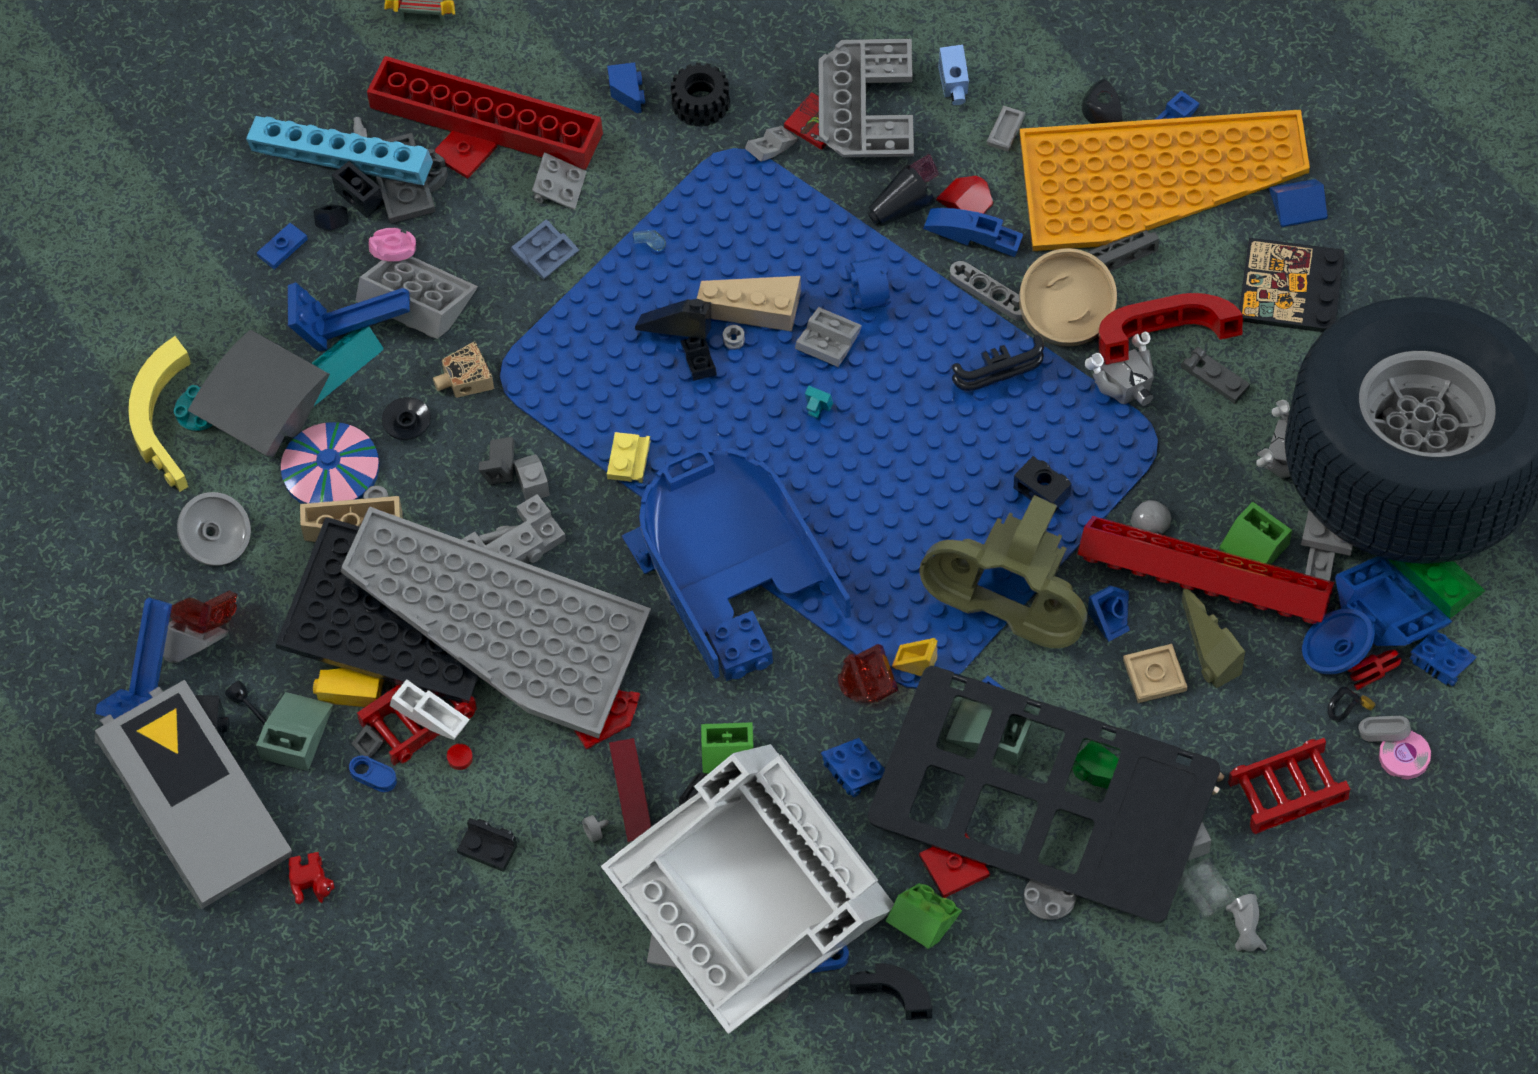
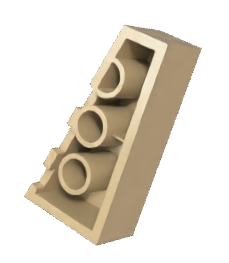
M801 276L701 281L697 299L711 302V319L792 331L801 295Z
M399 496L300 504V522L304 540L316 542L325 517L361 526L369 507L403 518Z

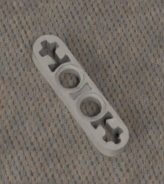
M957 261L951 265L950 279L955 284L1010 318L1023 320L1020 309L1017 312L1014 311L1015 307L1019 308V295L964 261ZM962 270L965 271V275H964V274H959V276L956 275V271H958V272H961ZM982 281L986 284V287L977 289L973 284ZM1001 293L1006 298L1003 301H996L993 299V295Z

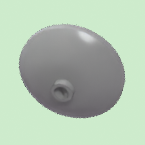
M207 492L194 497L183 507L177 522V533L183 549L190 557L205 565L221 566L234 561L245 551L250 540L251 526L246 511L235 499L223 493ZM207 528L213 531V536L207 535Z

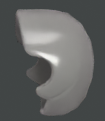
M1147 500L1134 510L1131 524L1135 528L1163 535L1169 529L1172 518L1170 511L1165 505L1158 501Z

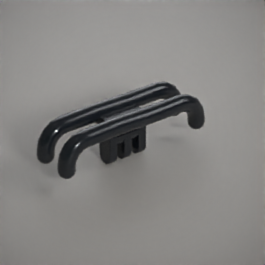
M1035 335L1033 337L1035 344L1033 349L1013 357L1010 356L1005 345L999 346L1001 355L998 354L996 348L990 349L992 358L989 357L987 351L981 352L986 366L973 371H965L959 363H954L952 365L954 372L952 381L961 390L973 391L1032 371L1043 362L1045 346L1041 335Z

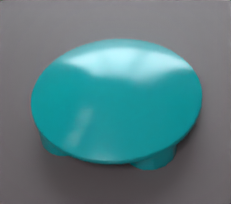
M197 385L189 386L186 392L178 398L174 408V415L178 423L192 431H201L213 426L188 411L201 388Z

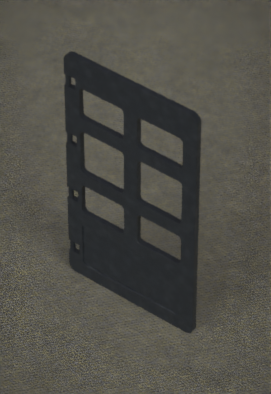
M929 666L923 671L869 809L868 819L871 825L953 854H958L964 858L1153 923H1162L1169 914L1218 780L1220 765L1215 759L1105 724L1104 722L1045 702L1042 703L1030 699L1027 696L965 677L937 666ZM952 680L965 683L964 690L950 687ZM956 697H962L992 708L980 744L972 759L937 748L938 740ZM1027 704L1040 708L1038 716L1024 712ZM1015 715L1065 733L1046 783H1039L992 766L1011 716ZM1102 729L1115 733L1114 741L1100 737ZM1084 740H1090L1121 752L1105 798L1100 803L1065 791L1066 784ZM1178 755L1192 759L1190 767L1177 763ZM929 767H935L965 778V783L946 829H939L909 817ZM984 786H991L1038 803L1022 850L1017 855L965 837ZM1059 810L1095 823L1079 868L1075 874L1041 864L1038 861L1054 816Z

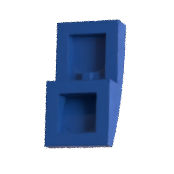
M1180 91L1166 104V110L1154 120L1191 117L1199 107V103L1183 91Z

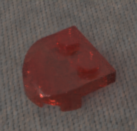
M876 644L857 655L852 653L844 659L843 663L845 664L842 672L838 674V684L846 697L861 703H875L899 691L883 645Z

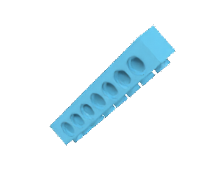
M256 116L246 138L251 151L337 169L350 161L364 174L424 185L433 163L428 149L422 146L414 147L397 141L388 142L377 137L367 138L356 133L347 134L335 129H321L314 125H300L293 121L285 122L268 116L265 118Z

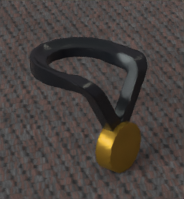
M1340 687L1329 702L1328 716L1331 720L1340 722L1349 715L1354 706L1362 705L1368 710H1372L1375 707V703L1367 696L1362 695L1360 697L1349 688ZM1346 693L1356 699L1348 705L1340 716L1335 715V706Z

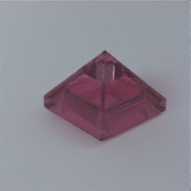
M930 154L910 165L911 168L913 167L925 183L939 175Z

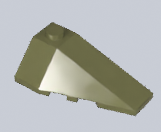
M1183 589L1182 604L1202 667V675L1208 683L1212 682L1218 688L1242 675L1245 651L1227 628L1221 629L1219 627L1216 616L1214 614L1208 616L1204 604L1189 589Z

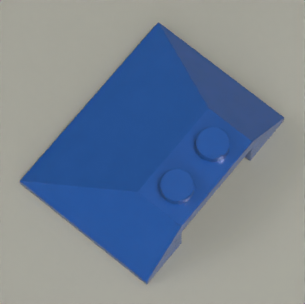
M1377 556L1338 573L1335 577L1341 609L1359 610L1370 619L1375 632L1373 643L1376 646H1406L1448 626L1452 622L1387 558Z

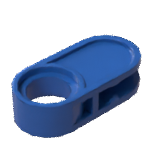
M363 755L357 756L350 761L349 770L354 780L380 792H389L396 786V773L391 767ZM360 764H366L369 767L368 771L364 774H357L355 768Z

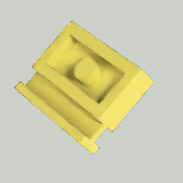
M615 432L607 470V479L629 482L637 480L639 483H643L650 447V436L639 437L636 434Z

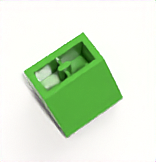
M1252 502L1237 517L1219 549L1226 553L1271 565L1290 545L1292 530Z
M752 722L701 724L703 773L709 774L733 753L754 748Z
M919 883L898 895L886 922L929 949L941 940L962 910L956 907L955 903L950 899L942 898L934 893V890L928 885Z

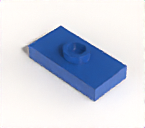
M289 223L257 252V256L275 270L308 240L307 235Z

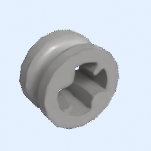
M737 325L726 327L723 331L724 345L729 349L736 350L741 348L745 343L743 329ZM736 334L737 339L731 340V335Z

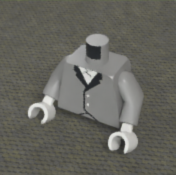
M1146 331L1141 334L1143 342L1140 341L1138 334L1133 336L1132 343L1135 347L1139 348V351L1137 352L1136 349L1129 351V360L1105 365L1103 363V356L1100 353H1095L1085 361V367L1094 371L1092 375L1100 392L1115 398L1121 404L1137 399L1142 406H1145L1153 399V395L1149 391L1154 379L1150 351L1146 349V344L1150 342V335Z
M1280 400L1276 402V405L1279 407L1272 409V415L1275 417L1281 416L1282 418L1278 420L1269 449H1263L1258 452V456L1262 458L1257 460V466L1268 469L1279 478L1290 477L1285 454V431L1290 405L1286 400Z

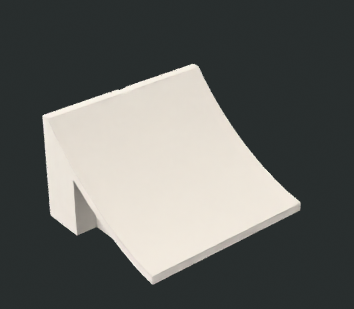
M771 744L730 755L694 786L699 793L672 811L601 866L728 1034L828 958L887 917L894 905L877 882L878 879L784 757L779 755Z

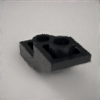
M689 337L680 341L693 381L717 375L706 339Z

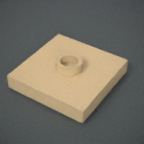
M1172 644L1123 656V661L1138 703L1187 691V684Z

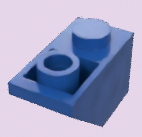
M635 62L607 66L611 97L634 112L642 113L641 104H645L644 90H639L638 87L642 85L641 71L636 72Z

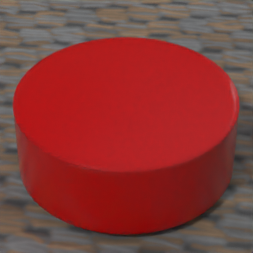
M465 744L451 746L447 752L448 764L456 770L468 768L473 761L471 749Z

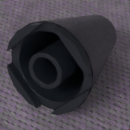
M907 164L869 206L870 212L868 216L875 225L879 223L881 226H884L932 206L936 201L933 194L927 195L928 186L913 167L910 168V165Z

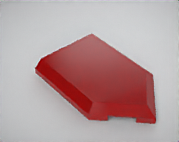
M618 690L599 738L574 730L585 749L631 726L640 693Z

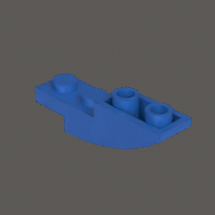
M954 208L930 209L923 228L967 246L971 240L1015 257L1023 236L1022 233L1001 226L1003 223L1002 219L979 212Z

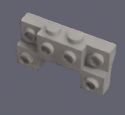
M536 494L517 506L518 515L524 523L487 545L482 542L476 532L461 540L524 563H534L541 559L544 553L564 542L566 537L565 533L552 518L551 511Z

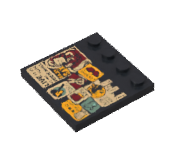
M1249 238L1239 310L1243 314V322L1324 332L1336 321L1345 250Z

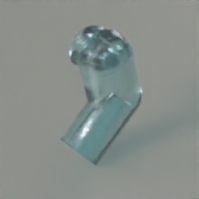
M655 230L633 232L634 244L647 243L656 251H660L666 246L665 239Z

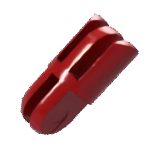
M1393 649L1377 656L1372 654L1349 669L1348 672L1355 671L1350 675L1352 681L1364 679L1354 684L1355 689L1359 690L1385 676L1386 672L1399 666L1401 658H1394L1399 653Z

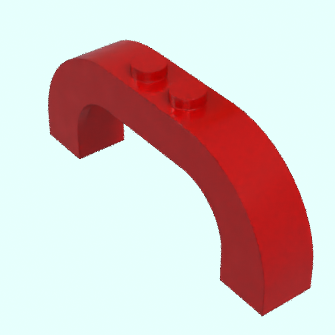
M1202 293L1178 294L1124 306L1112 311L1101 321L1099 326V353L1103 356L1105 365L1129 360L1128 338L1136 334H1142L1145 331L1149 333L1186 324L1206 326L1213 330L1220 340L1240 336L1243 334V314L1228 300Z

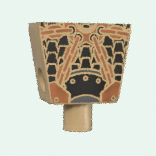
M472 342L442 360L444 374L433 377L437 391L451 387L456 398L494 389L492 375L476 342Z

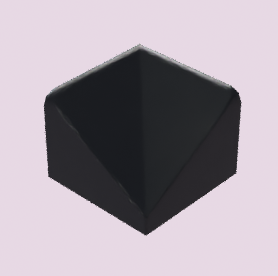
M329 204L315 209V226L333 230L347 225V207Z

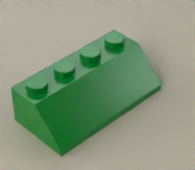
M1388 559L1449 619L1485 592L1454 561L1423 564Z

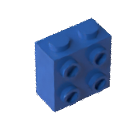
M753 611L706 628L707 639L718 657L719 667L726 681L740 679L746 673L754 670H763L773 663L772 650Z

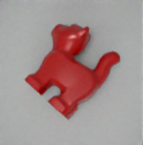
M319 853L308 854V864L303 866L300 864L301 856L289 858V881L292 893L296 897L295 903L301 904L303 902L304 894L301 890L313 887V892L319 902L322 903L323 898L329 896L335 885L333 880L325 877V872L321 866L322 858Z

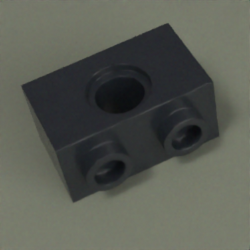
M350 161L332 174L335 191L366 218L384 204L381 188Z
M1034 456L1014 475V489L1030 500L1035 495L1056 504L1055 512L1071 496V483L1069 479L1063 474L1056 473L1045 461L1038 460Z

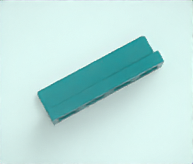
M369 326L349 332L312 362L313 365L330 374L314 406L383 351V346Z

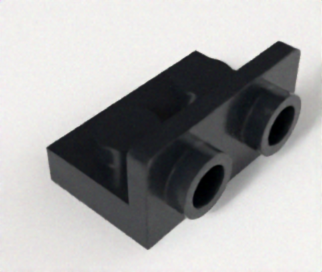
M469 818L467 822L468 830L457 848V853L504 872L517 848L516 837L507 829L501 828L499 830L491 827L488 822L482 819L474 820Z

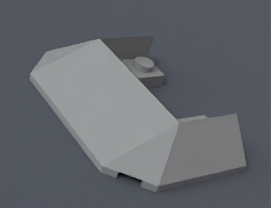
M912 39L841 40L835 45L833 51L819 58V139L840 156H914L913 115L866 116V83L912 82Z

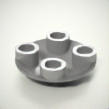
M1031 880L1024 891V901L1027 908L1034 915L1043 919L1054 920L1064 917L1073 909L1076 902V896Z

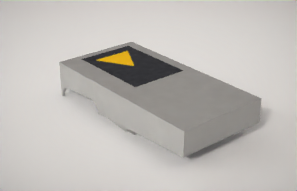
M183 680L164 692L160 687L150 691L151 699L116 719H113L110 714L100 719L99 721L103 726L95 730V743L105 753L129 791L133 803L200 908L203 909L290 858L292 850L186 681Z

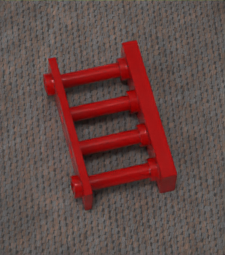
M397 685L357 712L359 724L363 728L366 725L375 727L390 745L392 750L389 752L394 766L399 762H407L415 751L440 735L427 728L421 729L416 722L390 706L391 698L402 685ZM473 696L469 703L450 700L454 705V709L468 719L477 710ZM391 712L393 714L396 713L413 734L412 737L403 743H400L383 722L384 717Z
M1325 738L1308 740L1300 747L1248 766L1240 765L1230 772L1228 781L1230 787L1240 784L1254 811L1250 821V828L1253 834L1348 800L1350 787L1347 781L1341 783L1334 782L1321 756V753L1325 751ZM1311 758L1325 788L1316 792L1311 791L1297 762ZM1287 766L1302 796L1292 801L1287 799L1273 771ZM1264 775L1278 803L1276 807L1270 809L1263 808L1250 782L1251 779Z

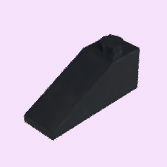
M687 299L643 313L635 325V330L706 339L711 329V302L701 299Z

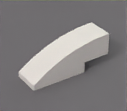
M408 680L403 683L391 698L390 706L425 728L455 740L470 720L429 690L425 693Z

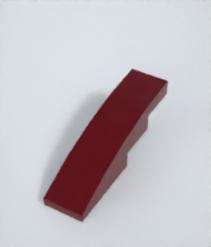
M634 738L609 742L627 842L634 841L651 828Z

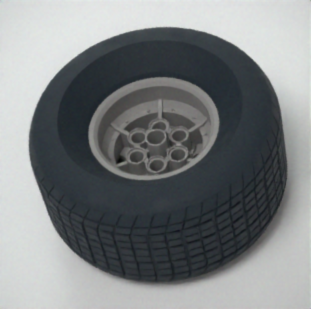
M1428 297L1394 298L1368 304L1343 316L1327 328L1311 346L1300 366L1285 431V454L1290 477L1302 501L1327 529L1342 540L1368 553L1395 561L1423 564L1450 562L1476 555L1498 544L1521 525L1538 499V355L1523 338L1501 321L1475 308L1448 300ZM1381 415L1384 420L1377 419V417Z

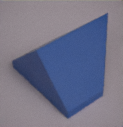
M1111 585L1091 595L1088 603V614L1108 642L1130 631L1129 626H1127L1129 591Z

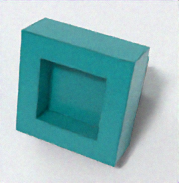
M808 386L805 392L808 403L806 409L809 410V416L818 418L822 409L830 411L833 400L831 394Z

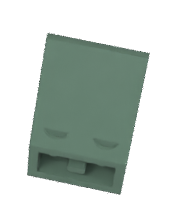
M285 692L265 722L256 744L260 759L309 771L334 705Z
M963 698L946 741L977 751L992 708ZM1029 707L1025 708L1024 712L1036 715V710ZM1015 715L1011 716L994 758L1018 766L1036 722Z

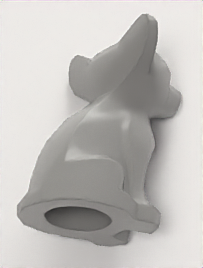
M1255 894L1243 895L1226 906V910L1233 913L1235 926L1240 933L1235 944L1237 951L1245 950L1250 952L1258 947L1264 951L1267 949L1265 943L1255 932L1259 921L1258 898Z

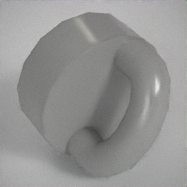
M593 815L584 818L582 824L588 839L592 842L602 839L601 829L608 826L609 821L602 820L597 822Z

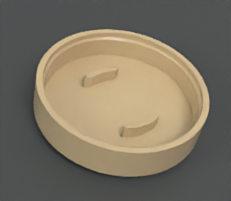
M1071 248L1054 250L1039 257L1025 273L1019 293L1020 311L1028 328L1035 335H1041L1043 341L1058 346L1082 345L1097 338L1101 321L1115 310L1117 302L1115 281L1105 264L1088 252Z

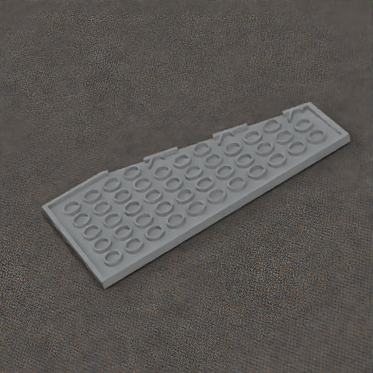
M372 507L368 508L341 567V573L524 711L596 738L600 737L651 611V608Z

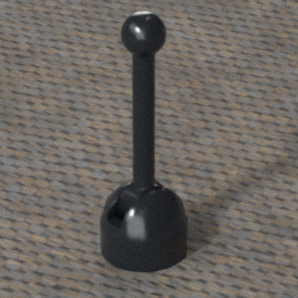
M241 681L233 683L226 690L225 695L234 703L243 702L265 724L267 720L247 700L248 691Z

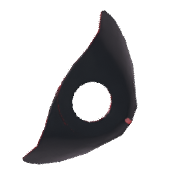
M1102 79L1092 85L1085 94L1081 105L1082 113L1087 121L1091 124L1123 122L1120 99L1110 82ZM1101 92H1108L1111 94L1112 100L1104 104L1098 101L1097 96Z

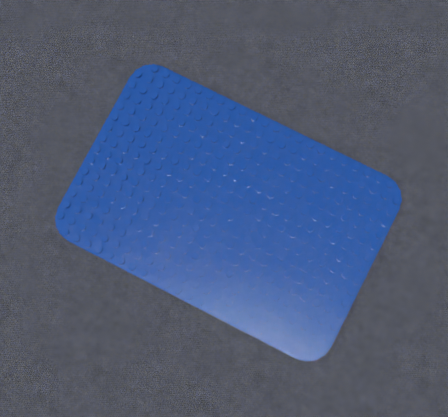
M732 148L716 152L702 161L511 347L502 360L500 372L504 393L515 406L606 472L608 470L615 432L636 434L639 437L650 436V447L643 483H639L637 480H632V482L618 480L641 498L647 485H650L657 476L656 473L664 465L691 451L706 448L721 451L733 449L747 453L748 457L758 462H764L776 473L848 593L851 617L845 618L826 584L823 582L792 595L780 593L772 580L761 584V586L888 679L904 687L917 689L921 676L892 667L900 645L935 638L937 640V660L934 666L960 675L1007 624V621L985 611L965 613L939 601L927 591L921 581L919 569L927 550L933 544L943 540L962 541L964 539H972L985 544L997 518L1002 519L1001 523L1004 524L1009 513H1012L1013 517L1022 520L1031 500L1013 488L1014 475L1034 456L1038 460L1045 461L1056 473L1065 475L1071 483V496L1054 513L1047 532L1056 536L1062 535L1057 548L1061 549L1062 546L1067 548L1060 563L1061 566L1079 547L1084 526L1090 518L1095 516L1104 519L1148 472L1157 455L1158 439L1152 423L1140 411L1128 403L1121 404L1115 398L1102 394L1094 382L1095 380L1045 346L1043 362L1032 371L973 391H964L956 387L952 381L954 374L952 365L954 363H959L965 371H973L986 366L981 352L987 351L989 357L992 358L990 349L996 348L998 354L1001 355L999 346L1005 345L1010 356L1013 357L1032 350L1035 346L1033 338L772 159L760 161L746 149ZM880 257L884 266L879 268L887 276L890 293L888 301L890 303L862 310L856 309L855 303L850 298L849 288L853 286L851 279L847 278L845 265H849L851 262ZM801 276V295L792 331L711 319V329L706 337V342L716 367V376L693 381L680 342L689 337L635 330V325L641 314L687 299H697L701 281ZM818 307L862 325L852 347L838 367L795 349L796 341L807 328L808 320ZM730 325L740 326L744 331L745 343L736 350L727 348L723 343V331ZM736 334L731 335V340L737 339ZM808 386L831 394L833 400L830 411L822 409L818 418L809 416V410L806 409L808 403L805 392ZM1002 567L985 569L978 583L979 586L1022 605H1025L1036 593L1030 588L1023 576Z

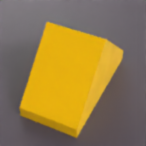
M931 638L900 645L892 667L922 676L923 671L927 667L935 665L937 660V640Z

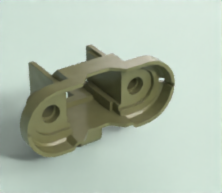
M1033 496L1022 520L1013 517L1012 513H1009L1004 524L1001 523L1002 519L997 518L985 544L972 539L939 541L927 550L920 564L921 581L927 591L936 599L965 613L985 611L1007 621L1015 635L1040 646L1048 648L1068 647L1080 638L1087 623V611L1082 600L1073 592L1070 583L1056 577L1067 549L1063 546L1061 549L1057 548L1062 535L1056 536L1047 532L1057 505L1038 496ZM1002 567L1023 576L1030 588L1037 592L1031 607L1029 608L979 586L978 583L984 570Z

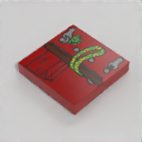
M811 93L785 121L784 128L822 150L827 144L819 139V96Z

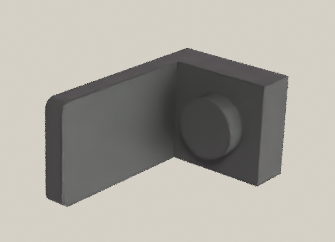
M513 437L491 440L489 460L479 462V472L490 485L513 481L515 444Z

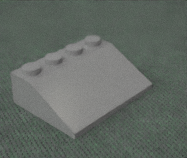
M411 256L401 261L382 260L359 278L356 302L359 303L405 288L410 293V312L393 317L392 319L402 322L410 328H415L429 337L438 339L450 329L478 286Z

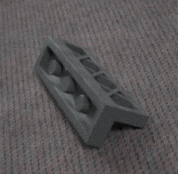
M1145 230L1088 251V253L1094 256L1099 255L1097 258L1111 272L1157 252L1159 237L1155 232L1149 234ZM1143 235V237L1133 241L1134 238Z

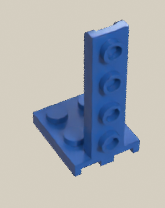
M297 283L288 285V326L317 351L327 350V339L410 312V293L405 288L327 313V309Z
M152 598L145 600L129 691L120 689L98 703L95 714L105 717L110 714L113 719H116L152 698L149 692L158 687L172 604Z

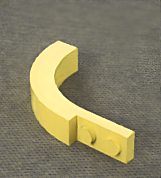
M176 336L160 346L140 369L131 389L128 412L135 443L144 461L147 463L152 460L158 470L163 469L166 473L164 477L171 487L175 485L181 492L188 487L185 475L155 436L152 425L154 406L162 389L172 377L191 364L188 352Z

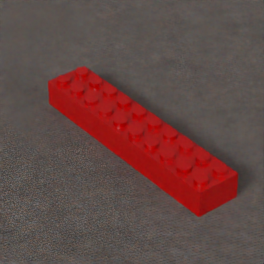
M384 56L367 90L369 106L372 109L448 131H456L488 140L497 145L543 157L545 152L584 170L587 169L603 135L602 120L599 116Z
M1092 516L1084 526L1077 555L1083 556V559L1088 562H1105L1108 567L1113 569H1122L1123 567L1130 569L1131 573L1138 576H1146L1148 574L1155 576V579L1160 582H1177L1185 589H1202L1205 594L1210 596L1224 595L1229 597L1228 599L1232 602L1243 603L1245 601L1253 603L1255 608L1261 610L1271 608L1278 610L1277 613L1287 617H1292V615L1300 616L1303 621L1313 624L1317 623V621L1322 622L1327 612L1335 583Z

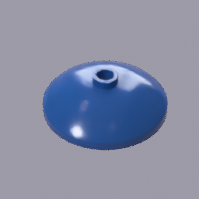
M1339 609L1326 614L1322 622L1317 621V623L1311 626L1304 638L1302 654L1306 663L1311 669L1322 674H1337L1353 668L1365 658L1373 645L1375 636L1373 624L1363 612L1355 609Z

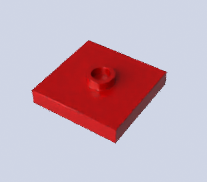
M452 131L439 144L435 152L443 157L447 167L468 179L497 148V144Z
M935 847L919 853L920 859L943 898L990 877L985 864L964 858L958 854Z

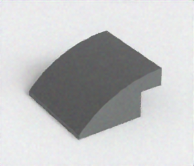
M249 330L215 366L198 391L188 411L262 454L274 457L284 436L294 438L300 433L330 374L257 332Z

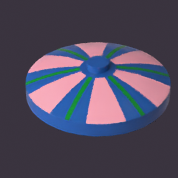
M338 422L322 423L305 429L288 444L281 460V474L284 485L290 495L301 504L362 499L365 491L369 487L374 486L379 473L378 453L372 440L360 429Z

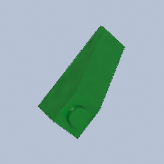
M1090 741L1078 753L1072 770L1079 780H1086L1091 785L1108 789L1119 758L1101 744Z

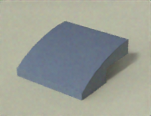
M546 219L513 245L510 251L539 277L545 279L579 252V249L564 233L560 234Z

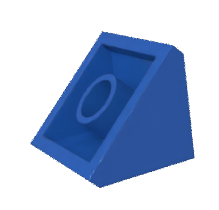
M1312 179L1269 187L1281 227L1328 218L1324 185L1318 180Z

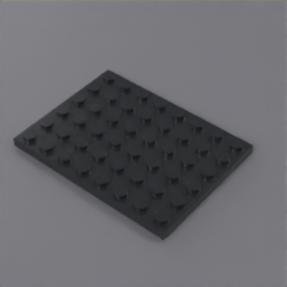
M325 517L278 636L276 648L399 685H403L408 680L424 692L429 690L436 696L460 703H470L479 676L341 573V567L360 526Z

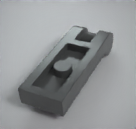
M1196 347L1191 352V357L1186 358L1181 363L1182 369L1234 404L1250 388V383L1209 357L1200 347ZM1198 362L1204 365L1201 369L1196 366Z

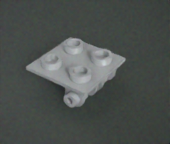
M544 152L532 192H534L533 196L535 197L534 200L538 203H543L544 200L550 199L565 207L575 209L587 171Z

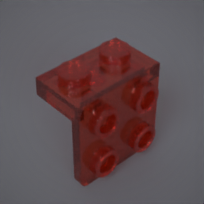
M229 590L204 603L194 598H186L172 605L170 617L177 623H184L192 627L198 633H207L231 620L237 609L236 599L238 594Z

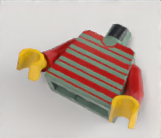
M385 0L384 10L393 9L394 12H398L399 9L401 22L445 25V14L452 13V15H455V3L453 0Z

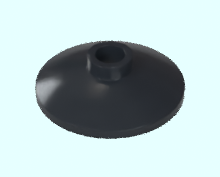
M403 397L392 401L387 405L382 414L383 428L391 437L399 440H411L421 436L428 429L431 421L430 411L426 404L412 397ZM406 420L411 421L409 424H403Z

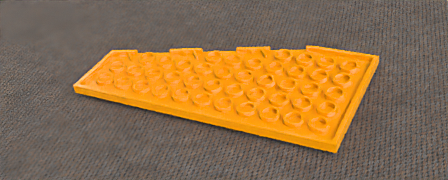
M1301 110L1020 129L1019 133L1033 251L1100 247L1308 174L1310 169Z

